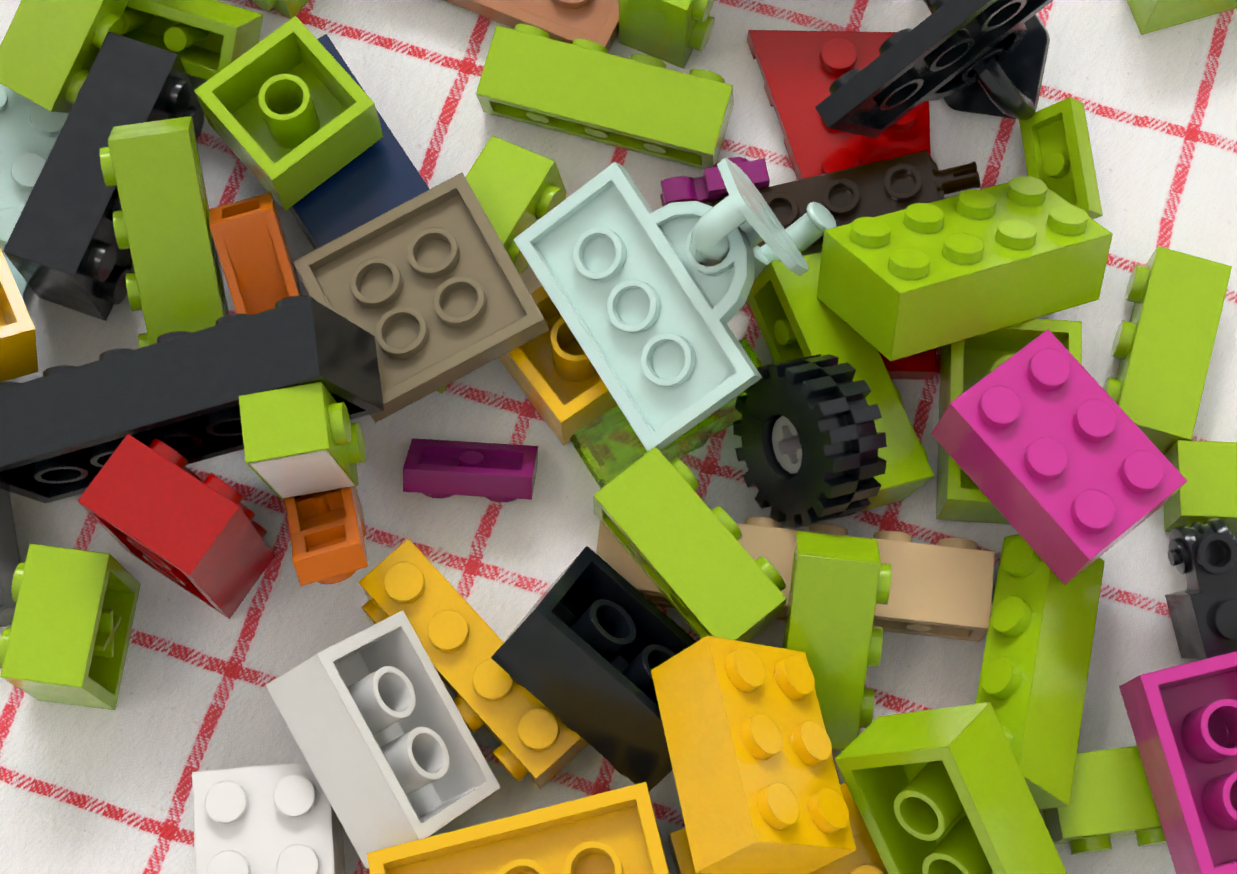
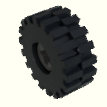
M818 354L761 366L757 370L762 378L744 390L747 395L738 396L736 399L735 409L742 414L741 420L733 421V435L741 436L742 447L735 448L738 462L745 461L748 471L742 476L747 487H757L758 493L755 501L761 509L771 507L770 517L778 523L786 521L787 527H805L856 514L857 511L864 510L871 504L868 498L877 496L881 488V484L874 476L885 474L887 461L878 457V449L887 447L885 432L877 433L874 420L882 418L878 404L868 405L865 398L871 390L865 380L853 382L856 369L848 362L838 364L839 357L830 354L824 356Z

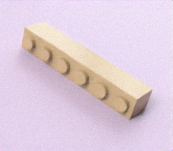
M748 517L745 519L744 524L736 523L742 533V538L738 540L742 547L754 560L760 556L767 559L786 584V588L781 592L786 596L787 600L782 614L776 618L778 620H786L796 532L850 536L845 527L834 524H813L809 526V531L783 528V522L778 523L769 517ZM600 520L596 554L655 606L674 608ZM878 531L873 534V538H869L877 539L881 563L891 564L889 600L887 605L876 604L873 626H880L885 632L980 642L988 632L991 616L995 551L978 550L976 542L962 538L940 539L938 545L912 542L913 537L911 535L898 531Z

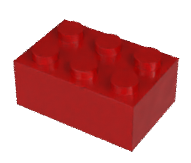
M127 434L78 499V502L127 552L230 619L275 557L262 539L267 531L253 520L256 515L241 503L243 496L230 485L212 474H209L206 480L202 482L194 472L185 467L188 461L164 442L154 438L151 444L146 446Z

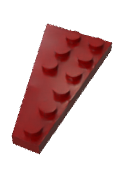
M748 30L747 43L753 59L757 60L763 76L764 89L770 106H774L784 134V144L797 180L926 150L931 157L929 101L920 103L877 138L828 128L815 108L831 95L829 88L834 81L851 70L864 69L881 55L879 53L880 46L897 32ZM936 348L894 361H889L880 353L891 379L933 380L936 374Z

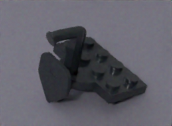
M923 0L931 12L928 18L914 29H903L889 37L880 46L879 53L881 55L864 69H854L839 77L829 88L831 95L815 107L828 128L871 138H877L923 101H934L941 98L945 100L950 108L957 111L1027 120L1035 114L1050 44L1049 33L1036 13L1053 0Z

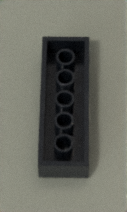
M291 296L276 302L274 309L254 315H226L217 319L215 326L193 333L186 331L165 333L157 338V343L135 350L124 348L112 349L101 353L99 360L78 367L69 365L51 367L43 371V377L24 383H0V489L42 503H49L82 494L127 434L146 446H149L154 438L181 454L188 461V464L244 449L239 406V396L322 382L337 403H345L350 420L384 411L375 336L322 305L312 297Z

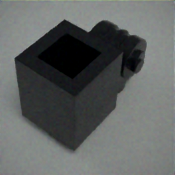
M1219 517L1207 519L1203 524L1195 522L1191 527L1183 525L1173 528L1170 532L1168 559L1170 564L1176 566L1181 574H1186L1187 589L1166 594L1165 598L1181 658L1203 660L1237 651V542L1235 537Z

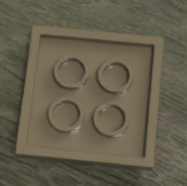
M463 172L293 261L310 297L375 336L384 411L370 414L375 423L549 331L543 315Z

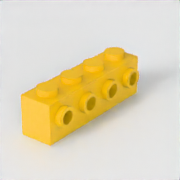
M409 538L358 582L369 599L361 608L374 624L402 610L404 611L441 680L455 694L452 700L467 727L475 733L484 726L500 744L492 754L518 783L528 775L541 789L589 745L576 732L567 728L558 716L526 688L517 684L501 666L491 659L503 641Z

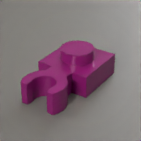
M743 157L727 158L748 176L757 189L769 187L770 179L765 158L748 161ZM717 163L712 168L704 169L702 177L679 176L661 181L663 194H660L662 207L671 202H706L729 195Z

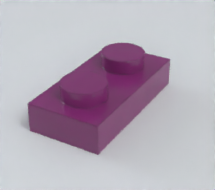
M412 438L403 466V492L422 493L431 498H447L453 495L481 496L495 502H511L517 499L532 500L538 465V446Z

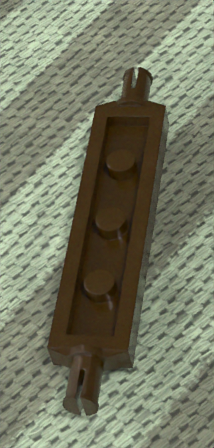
M926 150L758 189V191L781 225L786 229L807 212V205L811 202L820 203L828 209L838 227L852 223L855 219L861 217H876L903 210L911 204L942 200L946 194L980 188L981 184L975 161L965 165L938 170L937 164ZM726 197L701 203L714 207ZM823 236L810 246L823 243ZM764 240L758 244L759 247L765 244Z

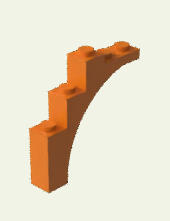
M271 192L209 209V227L236 314L254 315L274 309L276 302L283 298L303 296ZM355 486L284 498L291 534L292 559L300 586L314 582L320 584L338 583L351 577L356 570L368 567L363 537L367 535L363 509Z

